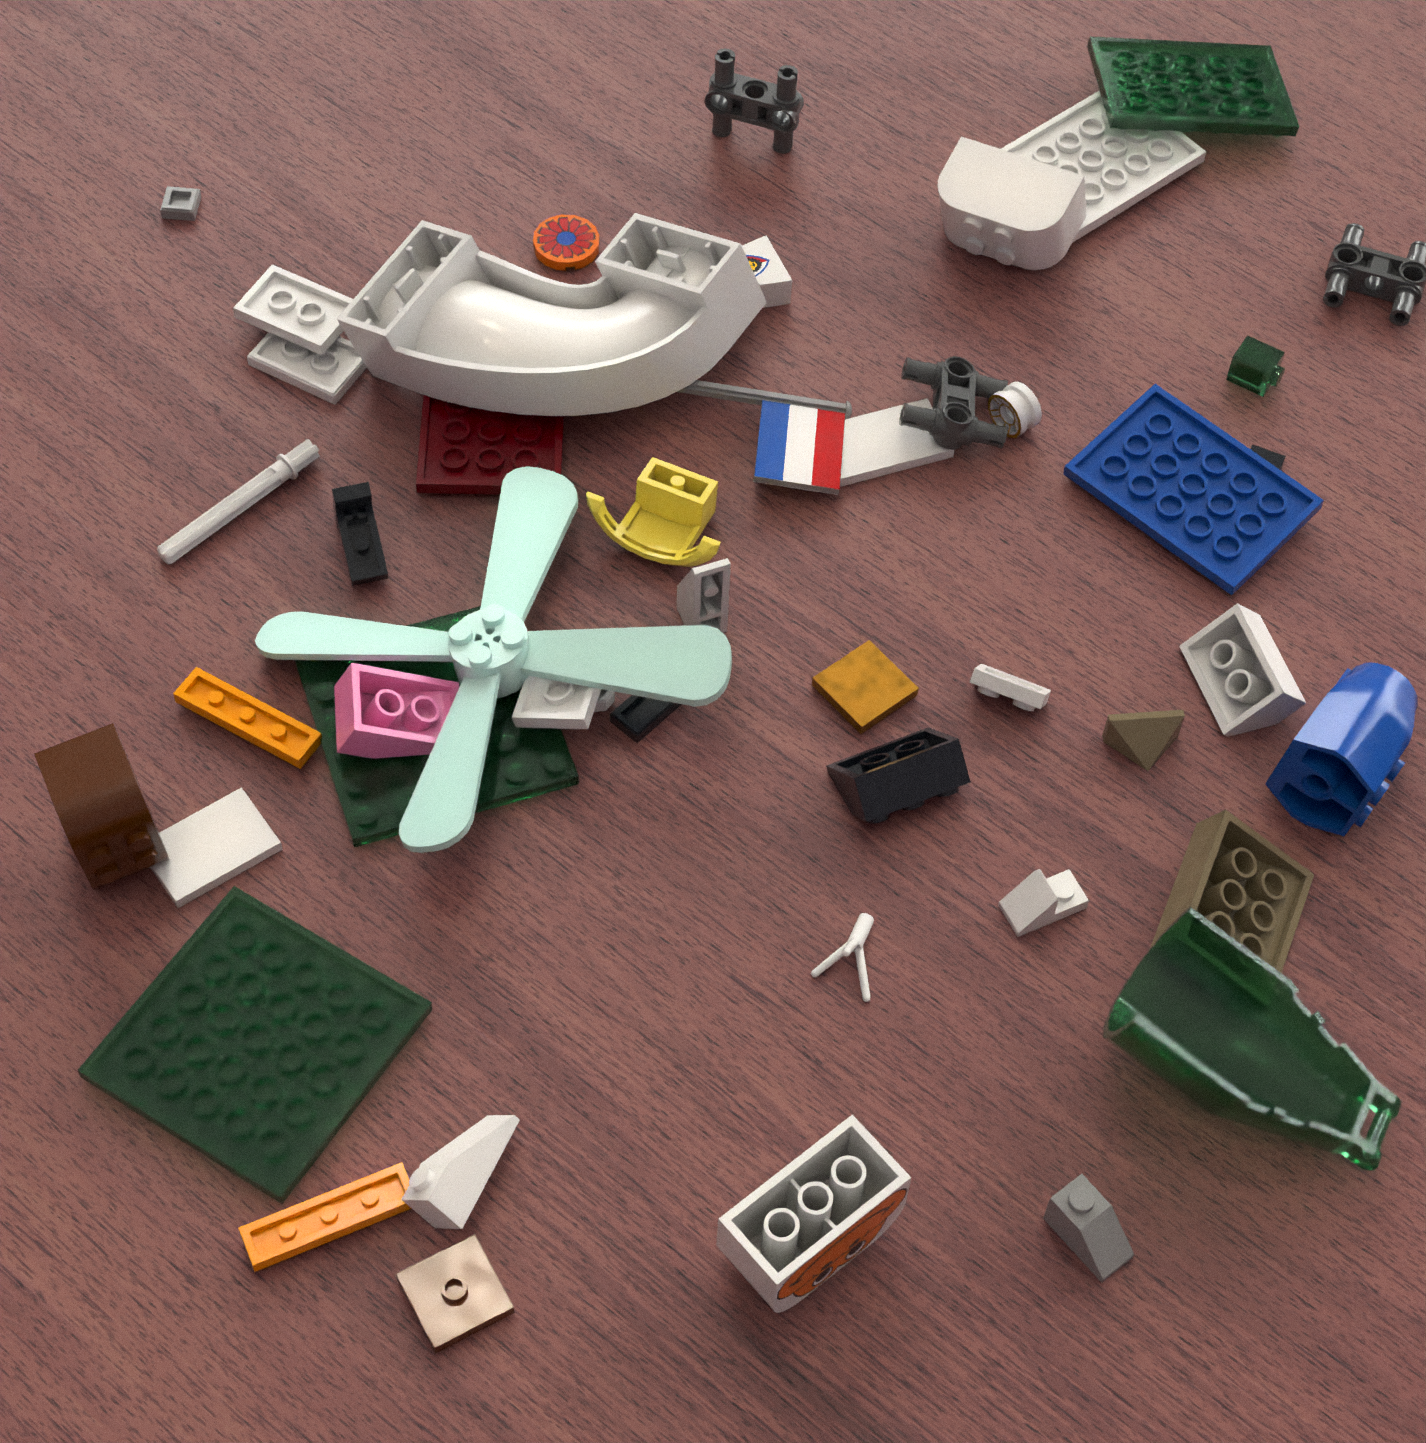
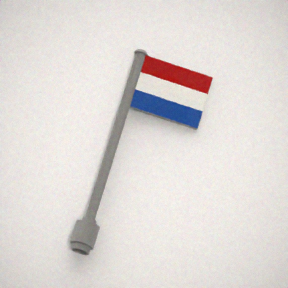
M696 380L691 385L677 391L761 405L753 482L835 495L839 494L845 419H849L852 414V406L849 401H846L845 404Z

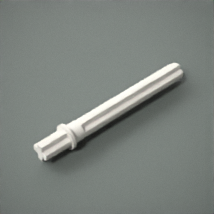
M307 439L286 455L279 454L276 457L277 461L159 545L157 551L160 558L166 564H172L289 478L292 480L296 479L300 470L320 457L317 452L319 451L317 446Z

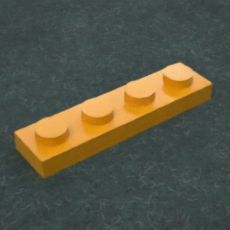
M198 667L189 674L173 693L176 703L299 769L302 768L323 742L322 734L319 731Z
M401 1162L239 1227L238 1229L254 1272L412 1209L401 1200L409 1186L410 1180L403 1163Z

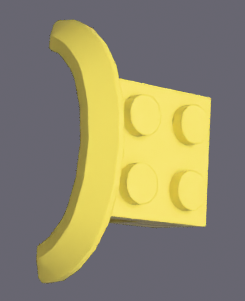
M652 457L637 479L635 502L620 524L608 512L604 497L591 492L586 493L590 512L603 531L626 550L645 559L666 565L691 567L710 561L719 550L721 542L703 536L698 546L692 548L715 513L718 481Z

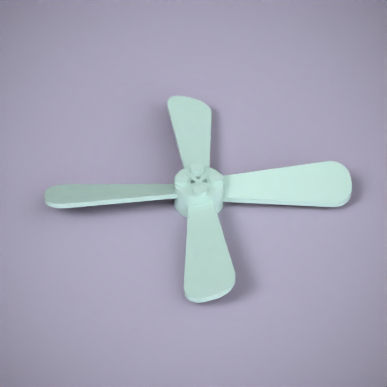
M526 466L516 468L507 473L501 487L481 608L465 616L457 624L453 625L449 632L301 611L280 614L268 620L256 636L255 643L259 653L266 658L276 660L453 662L461 685L399 824L398 834L404 848L411 852L424 853L443 850L459 842L468 833L474 821L497 698L517 692L522 688L528 676L694 707L712 703L727 688L732 668L731 645L725 634L719 629L708 625L527 631L524 621L578 509V494L573 483L565 476L556 472Z

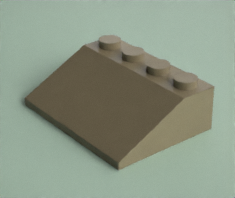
M1227 810L1217 813L1196 823L1150 951L1180 972L1268 1005L1272 1002L1314 874Z

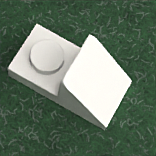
M1038 869L1000 900L998 906L1017 937L1086 909L1089 900L1069 869L1047 879L1042 871Z

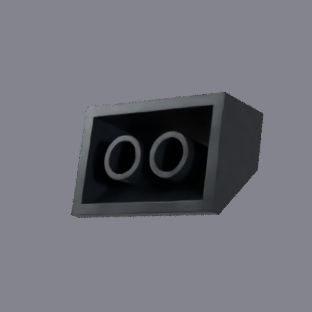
M929 727L826 765L832 781L851 814L870 824L883 822L890 818L889 813L900 809L913 810L925 804L924 800L928 798L953 795L959 791L958 787L971 782L959 739Z

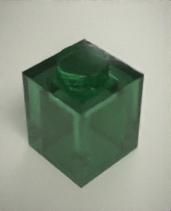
M1247 335L1232 357L1226 380L1264 397L1270 386L1277 387L1283 377L1285 368L1281 364L1285 352Z

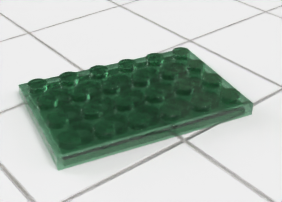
M1094 36L1089 38L1087 49L1110 128L1122 130L1145 129L1151 131L1210 132L1213 134H1254L1276 137L1296 136L1299 123L1274 53L1269 45Z

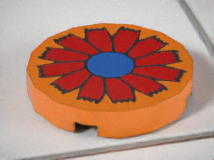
M562 214L550 217L539 224L534 231L533 247L537 259L545 266L566 271V267L575 266L576 270L584 268L594 261L599 253L600 239L596 227L587 219L576 215Z

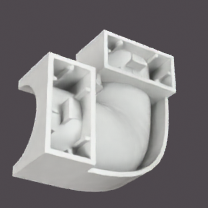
M634 213L596 259L595 263L602 277L595 282L583 285L567 284L532 273L480 251L471 235L422 220L340 314L337 321L372 376L423 395L467 407L522 415L578 416L609 413L642 406L665 398L691 385L710 371L729 351L767 302L740 243Z

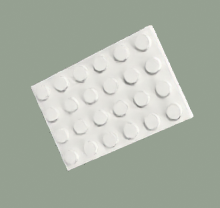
M1114 81L1001 148L1002 150L1084 176L1086 218L1073 242L1204 162L1206 156L1204 149L1117 81Z

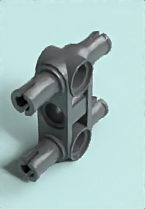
M726 48L718 50L717 55L715 54V72L710 77L709 90L704 100L708 110L713 113V134L718 137H727L730 131H732V119L774 130L773 149L781 154L790 152L793 146V131L798 127L799 114L804 105V98L796 90L797 68L791 65L781 66L777 74V84L734 73L735 53Z
M1356 223L1348 224L1341 242L1334 247L1325 273L1328 284L1323 302L1330 307H1340L1346 291H1354L1393 302L1389 317L1390 322L1397 326L1407 325L1413 307L1421 300L1426 285V243L1423 241L1413 242L1407 258L1361 246L1364 228Z
M958 356L949 357L945 361H937L936 364L906 357L901 379L930 385L931 389H933V409L904 403L899 417L900 426L904 425L928 431L935 442L946 449H959L962 445H968L972 442L987 444L1000 449L1003 448L1007 437V426H999L978 420V417L975 416V396L990 398L996 392L1003 391L1008 385L1007 380L980 375L971 362Z

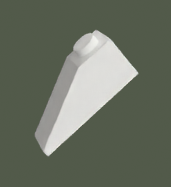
M728 558L692 568L677 585L676 608L685 626L708 625L719 629L722 633L727 631L731 566Z
M487 1115L423 1161L410 1177L409 1186L401 1200L434 1228L463 1229L520 1120L515 1115Z

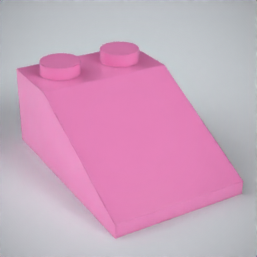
M351 663L334 686L337 753L372 759L429 755L458 692L459 682Z

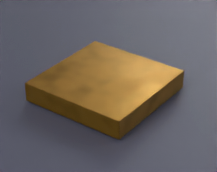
M870 640L812 677V686L860 734L918 696L919 690Z

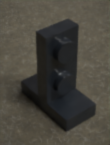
M369 482L332 489L334 517L337 528H339L352 586L388 579L387 566L372 507V494Z

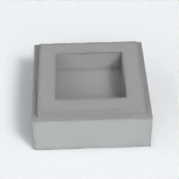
M167 186L160 209L162 218L195 221L201 201L200 189Z

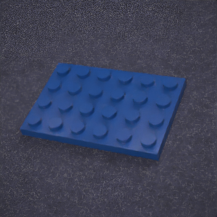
M1157 384L1149 388L1064 467V475L1230 595H1233L1322 508L1324 502L1322 498Z

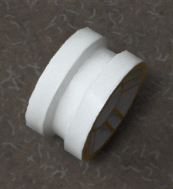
M1012 382L1003 391L996 392L988 400V410L993 423L999 426H1007V436L1010 438L1019 437L1027 429L1033 428L1041 421L1042 412L1038 399L1032 390L1023 383Z

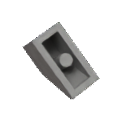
M1080 1174L1050 1198L1043 1219L1101 1283L1133 1258V1250L1112 1205L1083 1174Z

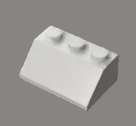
M1238 603L1179 646L1223 735L1227 737L1276 725L1306 704L1261 616Z

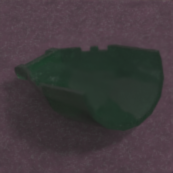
M1192 907L1183 912L1162 933L1141 959L1114 1001L1103 1026L1104 1039L1204 1112L1329 1153L1342 1154L1364 1170L1373 1171L1378 1168L1382 1158L1380 1148L1391 1119L1398 1115L1402 1105L1400 1098L1377 1081L1345 1042L1338 1045L1322 1026L1326 1020L1320 1013L1316 1011L1312 1014L1295 995L1299 989L1289 978ZM1369 1109L1375 1112L1366 1138L1360 1135Z

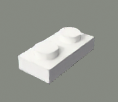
M984 664L974 668L970 683L978 685L977 690L980 693L995 698L1002 694L1014 699L1013 705L1028 711H1034L1035 707L1038 709L1044 707L1051 693L1050 689Z

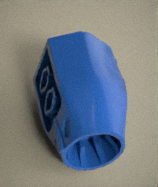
M1368 662L1358 665L1352 670L1347 668L1336 685L1326 694L1293 739L1265 783L1291 817L1309 827L1345 836L1353 824L1358 827L1363 825L1374 809L1368 805V802L1374 806L1377 805L1390 785L1384 779L1386 778L1393 782L1405 764L1399 757L1412 738L1415 713L1418 707V698L1414 687L1405 676L1387 665Z

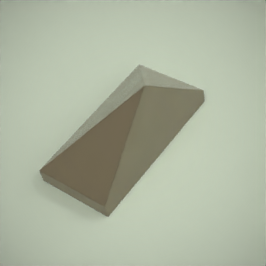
M1184 710L1110 714L1107 717L1103 731V742L1149 771L1178 738L1185 717Z

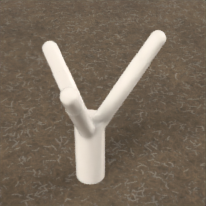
M861 913L848 941L811 972L812 977H818L841 957L849 956L852 952H855L862 999L865 1002L870 1001L871 997L863 945L874 923L871 915Z

